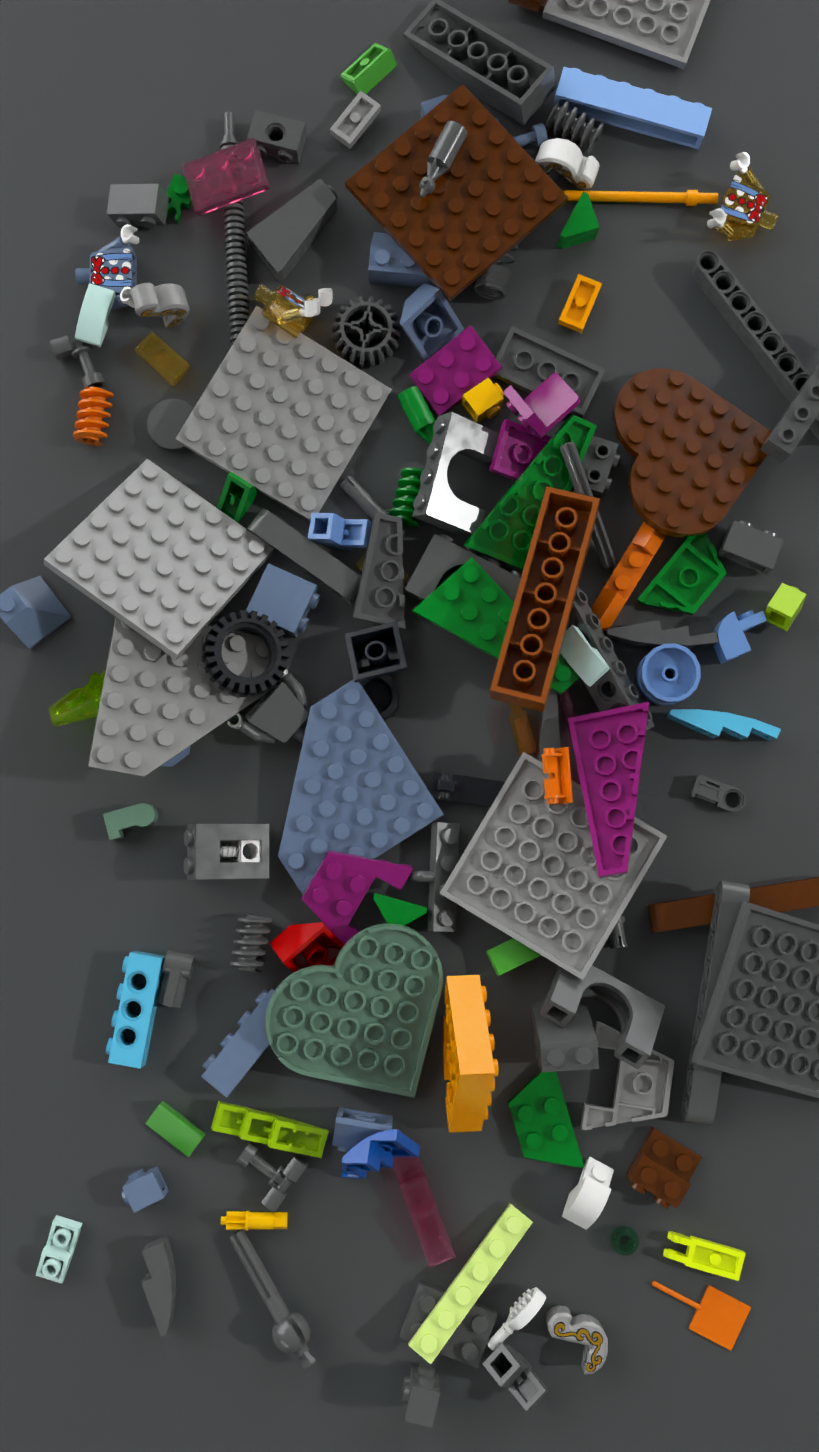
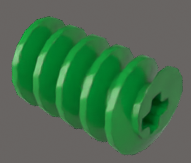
M403 468L400 473L402 476L398 480L400 488L395 490L397 498L392 501L394 508L390 510L389 515L402 518V524L405 526L420 527V524L412 516L414 512L413 503L419 493L421 485L420 476L423 469Z

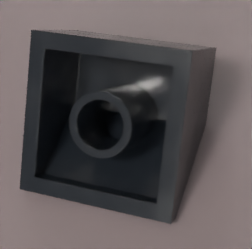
M397 621L345 634L355 683L408 670L404 644Z

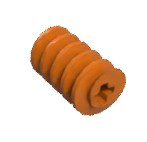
M85 387L79 394L82 400L78 402L80 410L76 413L78 421L75 422L74 427L77 431H74L73 438L83 444L102 446L103 443L99 439L107 438L108 435L102 432L101 429L109 428V424L102 421V419L111 417V414L104 411V409L112 408V404L105 400L113 398L114 394L98 387Z

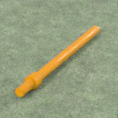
M564 190V193L568 196L567 201H579L583 191ZM687 190L686 192L584 191L588 193L591 202L685 203V206L718 203V193H698V190Z

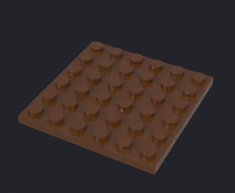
M463 84L345 182L347 190L437 288L441 290L449 301H452L568 200V196ZM455 121L466 129L467 136L449 171L443 173L434 181L435 189L431 194L421 198L419 184L424 177H427V159L446 122Z

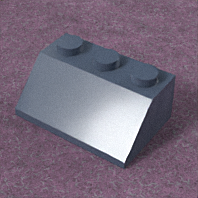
M373 233L368 267L369 283L419 288L425 283L437 288L388 233Z

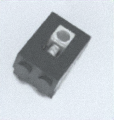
M269 824L187 825V830L184 832V844L187 846L184 872L187 874V880L269 878ZM220 841H233L231 846L221 845L220 847ZM246 844L250 848L248 858H245L243 855V847ZM233 857V862L220 863V858Z

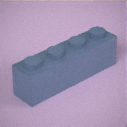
M275 987L270 991L264 989L255 1000L258 1004L252 1013L248 1010L237 1022L241 1026L235 1035L229 1032L220 1043L223 1050L218 1056L212 1054L202 1066L206 1071L201 1077L226 1098L269 1045L265 1029V1014L268 1002L276 989Z

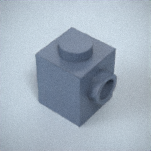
M158 1166L146 1172L142 1168L128 1175L129 1180L122 1187V1198L127 1207L131 1206L134 1213L163 1199L169 1190Z

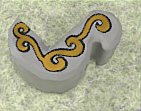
M141 283L134 286L130 291L135 313L140 317L162 316L166 328L180 324L189 314L190 308L185 290L178 284L168 283L154 287L152 283Z
M557 1305L550 1308L546 1314V1324L552 1338L584 1344L581 1367L584 1374H594L603 1366L608 1354V1338L601 1323L593 1316L587 1314L572 1317L567 1306Z

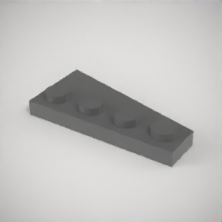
M378 512L374 513L353 618L378 624L397 621L400 629H406L404 619L405 595L403 594L402 518Z

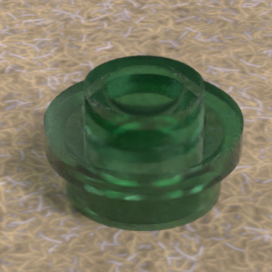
M620 1226L611 1235V1245L618 1254L630 1255L638 1248L639 1238L631 1227ZM625 1235L628 1236V1243L621 1244L620 1238Z

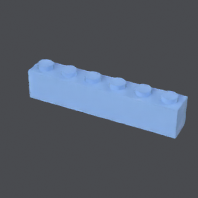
M563 67L553 104L554 108L558 102L559 106H562L568 101V111L570 112L577 107V116L585 112L587 119L595 118V121L698 150L705 136L712 108L706 107L702 103H692L682 100L677 96H667L657 93L652 89H642L632 86L627 82H617L607 79L602 75H592L582 72L578 68Z

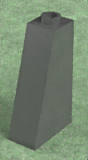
M321 178L246 232L249 245L279 283L285 280L338 210V195L330 184L326 186Z

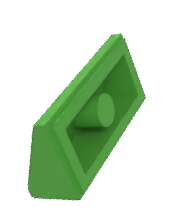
M374 43L340 75V78L356 94L360 90L367 94L397 66L391 49Z
M164 1101L158 1105L145 1123L188 1157L206 1135V1133Z

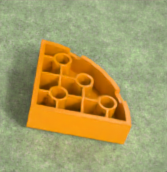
M480 975L447 976L444 995L446 1016H443L444 1080L450 1081L447 1082V1097H445L449 1133L482 1131L484 1120H488V1106H491L492 1101L491 1092L495 1091L494 1077H498L499 1072L498 1061L492 1057L494 1036L488 1032L491 1018L489 1009H485L484 1006L487 1000L486 987L481 986Z

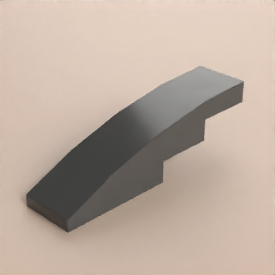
M660 620L611 628L604 632L605 636L611 641L652 649L663 644L676 643L688 649L712 647L718 643L716 632L690 636L688 626L661 630Z

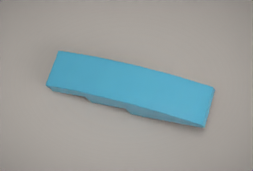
M673 709L665 714V718L712 739L719 737L722 731L740 740L748 738L749 734L752 733L772 741L778 738L781 731L780 728L756 719L727 712L701 709Z

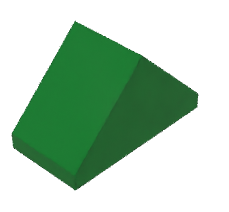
M583 191L560 234L558 248L564 249L596 239L599 225L588 193Z
M230 472L217 508L240 524L259 492L253 485Z
M379 893L374 894L373 899L387 923L405 926L426 914L427 907Z

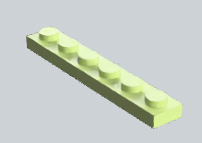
M509 1203L409 1341L408 1345L428 1363L432 1364L533 1223L512 1204Z

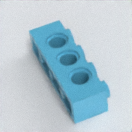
M132 951L129 953V956H125L122 965V972L125 973L124 983H120L117 991V1000H120L119 1009L114 1011L111 1027H115L113 1038H109L106 1047V1054L109 1055L108 1063L140 1069L146 1065L163 978L162 969L166 956L140 951ZM137 974L145 976L147 983L144 988L136 986L134 979ZM131 1001H136L140 1004L141 1013L139 1015H133L130 1012L129 1005ZM125 1029H131L135 1032L136 1039L133 1043L125 1040Z

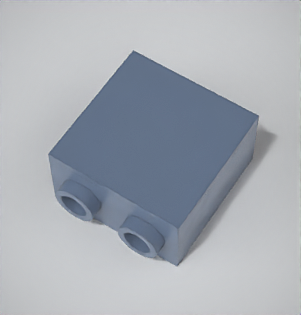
M268 563L246 609V613H250L253 610L258 612V616L265 614L269 616L267 620L270 623L274 620L278 624L276 626L278 630L282 629L284 633L297 638L299 632L304 633L308 625L309 619L306 617L310 608L315 609L320 599V595L317 594L318 587L316 584Z

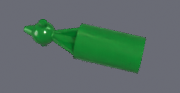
M418 386L410 387L401 392L397 398L415 434L420 435L427 443L431 444L434 435L433 426L435 419Z

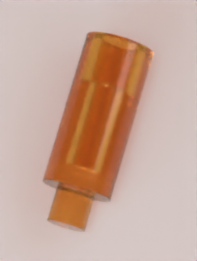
M509 705L512 714L508 718L519 756L521 757L523 752L528 755L538 752L527 711H522L521 706Z

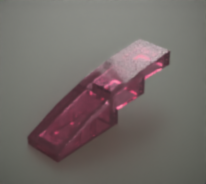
M394 1157L393 1168L429 1266L433 1267L455 1258L454 1249L420 1157Z

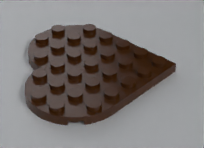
M655 368L635 375L623 386L613 407V419L617 430L616 435L626 451L636 458L628 479V488H630L633 499L632 505L646 524L656 531L671 537L700 536L715 528L727 515L767 456L760 448L772 432L771 430L681 371Z

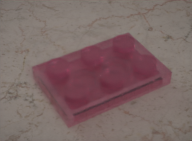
M254 137L182 165L193 207L198 216L270 189L259 147Z

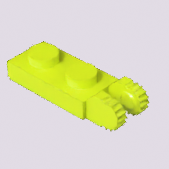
M668 1232V1239L675 1243L687 1245L686 1253L683 1254L671 1248H664L663 1256L684 1263L685 1266L739 1281L746 1254L743 1250L691 1235L688 1237L681 1233Z

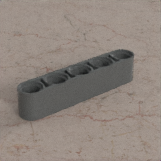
M264 508L261 509L247 530L273 547L276 553L338 597L352 604L358 594L361 576Z

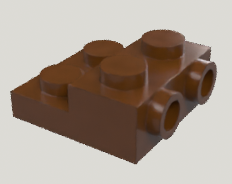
M652 1127L625 1175L631 1180L630 1186L642 1194H645L646 1190L655 1195L653 1200L666 1209L670 1205L678 1208L691 1185L689 1180L702 1157L665 1133Z

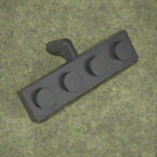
M432 822L430 871L412 870L406 880L429 882L427 931L456 932L457 904L441 895L440 892L459 861V823Z

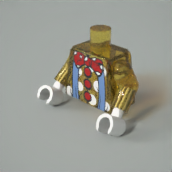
M746 152L736 154L738 160L731 161V170H739V172L735 174L721 207L710 211L709 214L713 216V219L707 221L709 228L718 231L729 241L752 238L759 225L773 230L779 218V215L765 210L771 196L766 192L749 166L750 156Z
M261 284L254 298L265 305L262 311V315L294 338H297L308 328L313 317L320 314V306L326 307L332 303L333 292L331 288H322L318 290L319 298H314L313 295L302 297L282 285L272 291Z

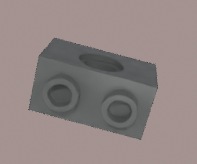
M255 110L247 137L250 152L260 157L270 156L277 158L284 163L293 162L299 164L307 137L306 125L302 121ZM277 137L282 138L279 141H272V139Z

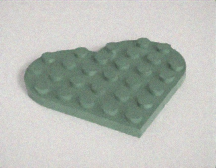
M386 923L365 928L347 941L339 952L334 966L316 965L300 969L289 975L278 985L268 1002L265 1014V1029L269 1045L282 1064L301 1075L415 1098L443 986V970L440 959L430 942L419 932L407 926Z

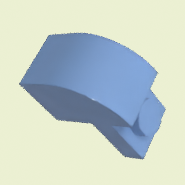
M311 513L308 539L319 545L340 550L352 551V548H367L372 522L368 519H344L335 513Z
M753 610L739 615L738 619L733 611L716 625L713 632L717 633L718 643L713 647L720 664L751 651L744 632L767 621L763 611L754 614Z

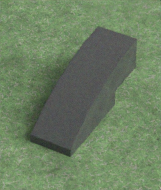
M168 1236L147 1243L142 1250L149 1273L146 1274L141 1284L161 1337L167 1335L171 1327L176 1300V1270Z

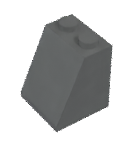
M586 1004L578 1005L576 1014L565 1028L539 1015L542 1007H532L535 1059L542 1072L599 1069L597 1038Z

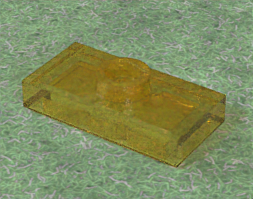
M153 332L134 349L138 356L173 387L191 369V366Z

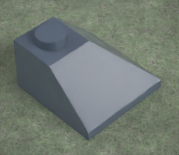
M423 283L405 300L400 325L424 362L464 330L439 288Z
M41 576L15 584L0 594V617L28 649L33 648L72 618Z
M339 1107L332 1145L338 1146L337 1150L348 1152L365 1138L378 1132L392 1130L393 1116Z

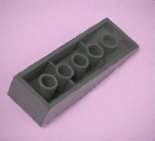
M432 0L403 33L404 38L454 81L460 85L463 84L472 94L523 126L556 89L554 67L441 0Z

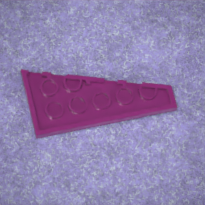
M649 702L568 718L599 879L628 874Z

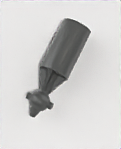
M455 121L446 122L427 159V177H424L419 184L421 198L431 194L435 189L434 181L443 173L449 171L467 136L466 129Z

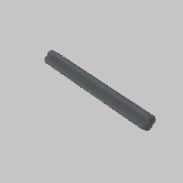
M567 442L561 445L560 450L575 492L593 497L575 443ZM598 511L591 537L602 567L610 568L616 565V559Z

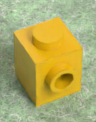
M488 377L463 394L462 405L472 419L479 423L486 417L491 419L500 413L504 393L497 383L493 384Z

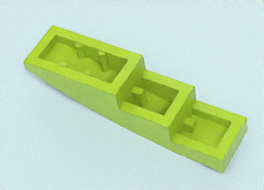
M218 1101L211 1125L212 1131L239 1136L242 1140L267 1144L269 1148L322 1158L329 1132L327 1129L222 1101Z

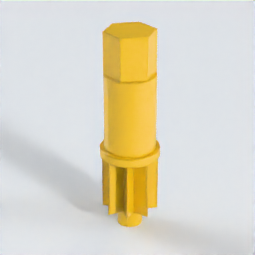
M227 1211L226 1216H221L220 1224L226 1225V1230L287 1229L288 1212Z

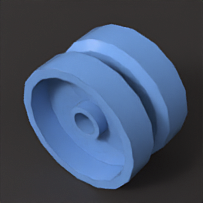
M676 643L663 644L652 649L639 662L635 672L636 685L640 694L648 702L658 706H672L688 698L697 689L701 679L700 664L696 656L688 648ZM665 671L669 672L668 678L665 676Z

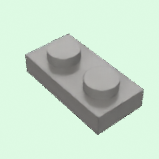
M360 90L330 128V135L351 149L380 113L381 105Z

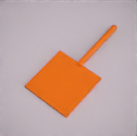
M652 1281L653 1287L697 1309L688 1329L730 1351L732 1350L751 1310L749 1305L708 1285L700 1304L670 1288Z

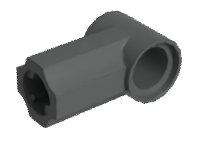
M168 950L163 964L162 973L164 977L157 1003L168 1007L181 1008L187 981L190 980L193 973L196 956Z

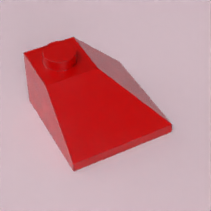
M323 922L290 925L270 942V945L281 961L293 973L310 966H334L337 956L344 946Z

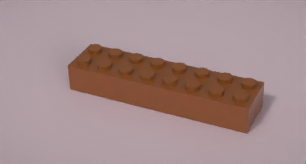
M546 487L490 688L491 699L541 712L545 711L598 514L600 498Z

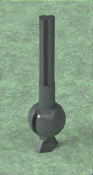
M238 1231L229 1240L276 1322L272 1329L274 1345L286 1354L294 1352L303 1369L309 1367L316 1360L309 1353V1348L306 1344L311 1337V1328L308 1320L299 1313L289 1312L245 1231Z

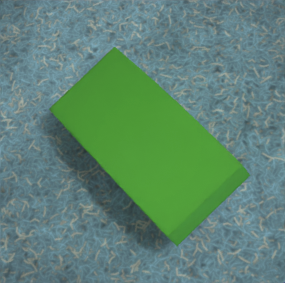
M514 938L486 951L497 976L542 956Z

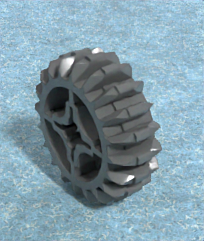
M360 296L356 304L350 299L348 301L349 308L342 305L340 307L342 314L336 313L334 316L336 323H333L331 327L332 331H334L332 340L336 342L335 349L337 351L342 350L341 357L343 359L350 356V363L352 365L359 360L362 368L365 365V361H370V366L374 367L375 360L377 359L383 364L385 362L384 355L391 358L393 356L392 349L397 350L399 347L397 341L401 340V333L399 332L401 325L397 321L398 314L396 312L391 313L392 306L390 304L383 307L382 299L374 303L372 296L368 298V301H363V297ZM363 316L361 320L353 321L354 319ZM376 317L380 319L387 328H383L382 325L376 324L372 318ZM369 323V334H366V340H364L363 333ZM346 335L351 336L352 339L358 340L361 346L358 347L352 344L348 340ZM381 342L377 346L370 348L372 343Z

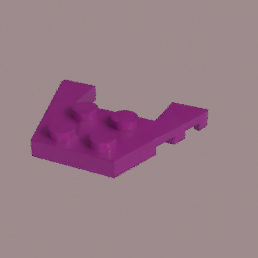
M328 850L305 890L302 900L345 945L348 940L361 931L350 925L349 922L375 877L401 890L413 868L407 864L401 865L385 860L363 858V856Z

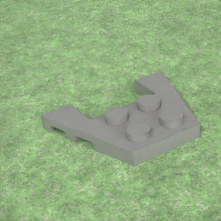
M595 1020L594 1031L598 1047L615 1050L621 1032ZM652 1049L650 1057L639 1069L619 1059L612 1107L584 1103L580 1128L582 1130H591L596 1127L614 1126L624 1122H637L666 1117L675 1061Z

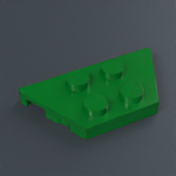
M706 533L700 536H688L637 598L636 602L693 615L727 574L722 562L717 558V551L713 543H710Z
M541 1071L508 1101L524 1158L582 1168L584 1164L557 1073Z

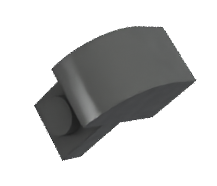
M501 1343L482 1363L498 1385L508 1388L526 1412H530L549 1391L534 1373L531 1364L508 1344Z

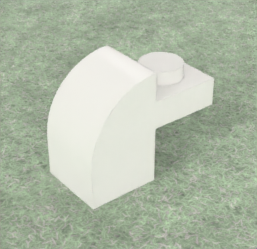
M589 1157L585 1161L578 1185L569 1193L562 1217L587 1230L597 1220L611 1192L609 1185L614 1169Z

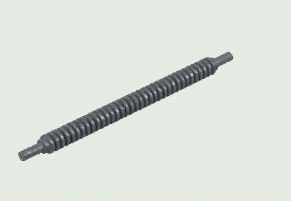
M225 112L223 114L224 136L220 142L231 348L249 319L240 142L237 140L234 132V114L232 112Z

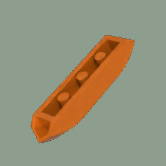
M645 522L640 526L591 607L592 612L599 618L600 627L603 631L611 627L666 537L665 534L656 531Z

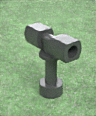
M67 335L50 341L57 360L71 355L73 358L80 360L85 376L82 378L84 388H103L105 386L102 374L95 372L89 357L93 353L92 348L97 346L76 340L75 338L69 339ZM105 337L102 345L107 343Z
M249 1142L236 1161L244 1167L248 1163L270 1179L267 1184L271 1188L261 1203L275 1213L287 1196L286 1190L292 1182L296 1183L309 1163L301 1156L295 1154L285 1168L280 1165L278 1169H275L255 1154L258 1148Z

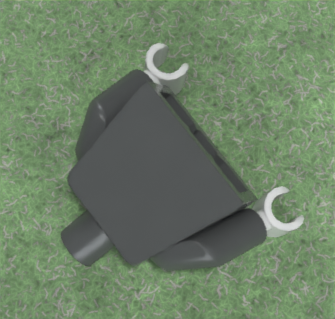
M285 669L282 678L265 692L245 716L240 713L236 714L239 717L237 724L234 725L227 721V724L232 728L240 729L242 733L257 742L274 744L280 740L285 743L293 736L302 744L306 726L302 723L309 716L306 711L308 702L304 687L292 674H288V670Z

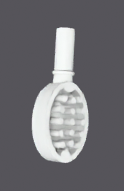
M537 1287L531 1290L528 1288L526 1290L527 1293L524 1292L522 1294L523 1297L518 1298V1303L514 1302V1308L512 1306L509 1308L510 1313L507 1321L502 1324L500 1329L487 1342L491 1350L495 1351L510 1334H513L514 1330L522 1329L537 1314L546 1300V1295Z

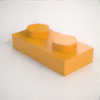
M578 274L558 324L582 334L602 283Z

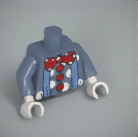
M128 224L122 227L121 235L114 241L99 249L98 252L90 254V268H76L75 270L77 284L90 283L115 291L116 298L111 308L112 310H118L128 305L135 308L130 291L137 285V257L130 244H138L139 237L133 235L138 229Z

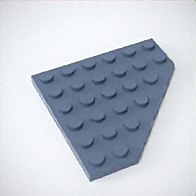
M354 679L310 707L278 853L280 861L302 895L328 850L375 859L444 815L360 682L355 683Z

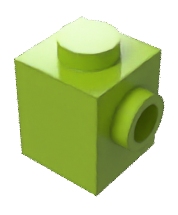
M782 583L767 605L765 611L767 622L788 631L802 609L807 594L801 592L796 587Z

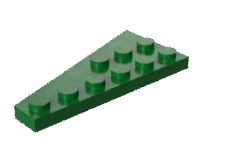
M570 415L463 546L523 570L546 487L570 492L573 486L560 446L567 442H574L582 463L597 425L575 415Z
M471 557L414 608L412 613L429 620L439 628L447 630L466 643L499 659L514 602ZM560 653L551 690L561 695L580 676Z

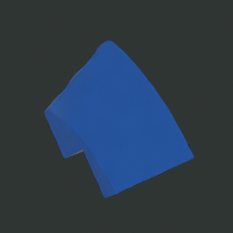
M398 1129L378 1132L360 1141L342 1157L341 1177L343 1179H366L367 1171L379 1172L380 1168H392L394 1157H419L420 1146Z

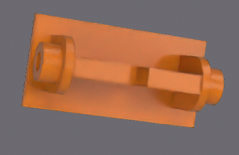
M569 747L557 749L544 748V754H541L543 774H549V779H544V799H547V804L551 805L573 803Z

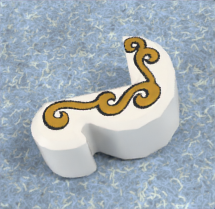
M561 138L549 139L543 142L535 159V162L545 173L555 169L580 189H589L593 186L600 167L595 157L583 156L580 148L575 143Z

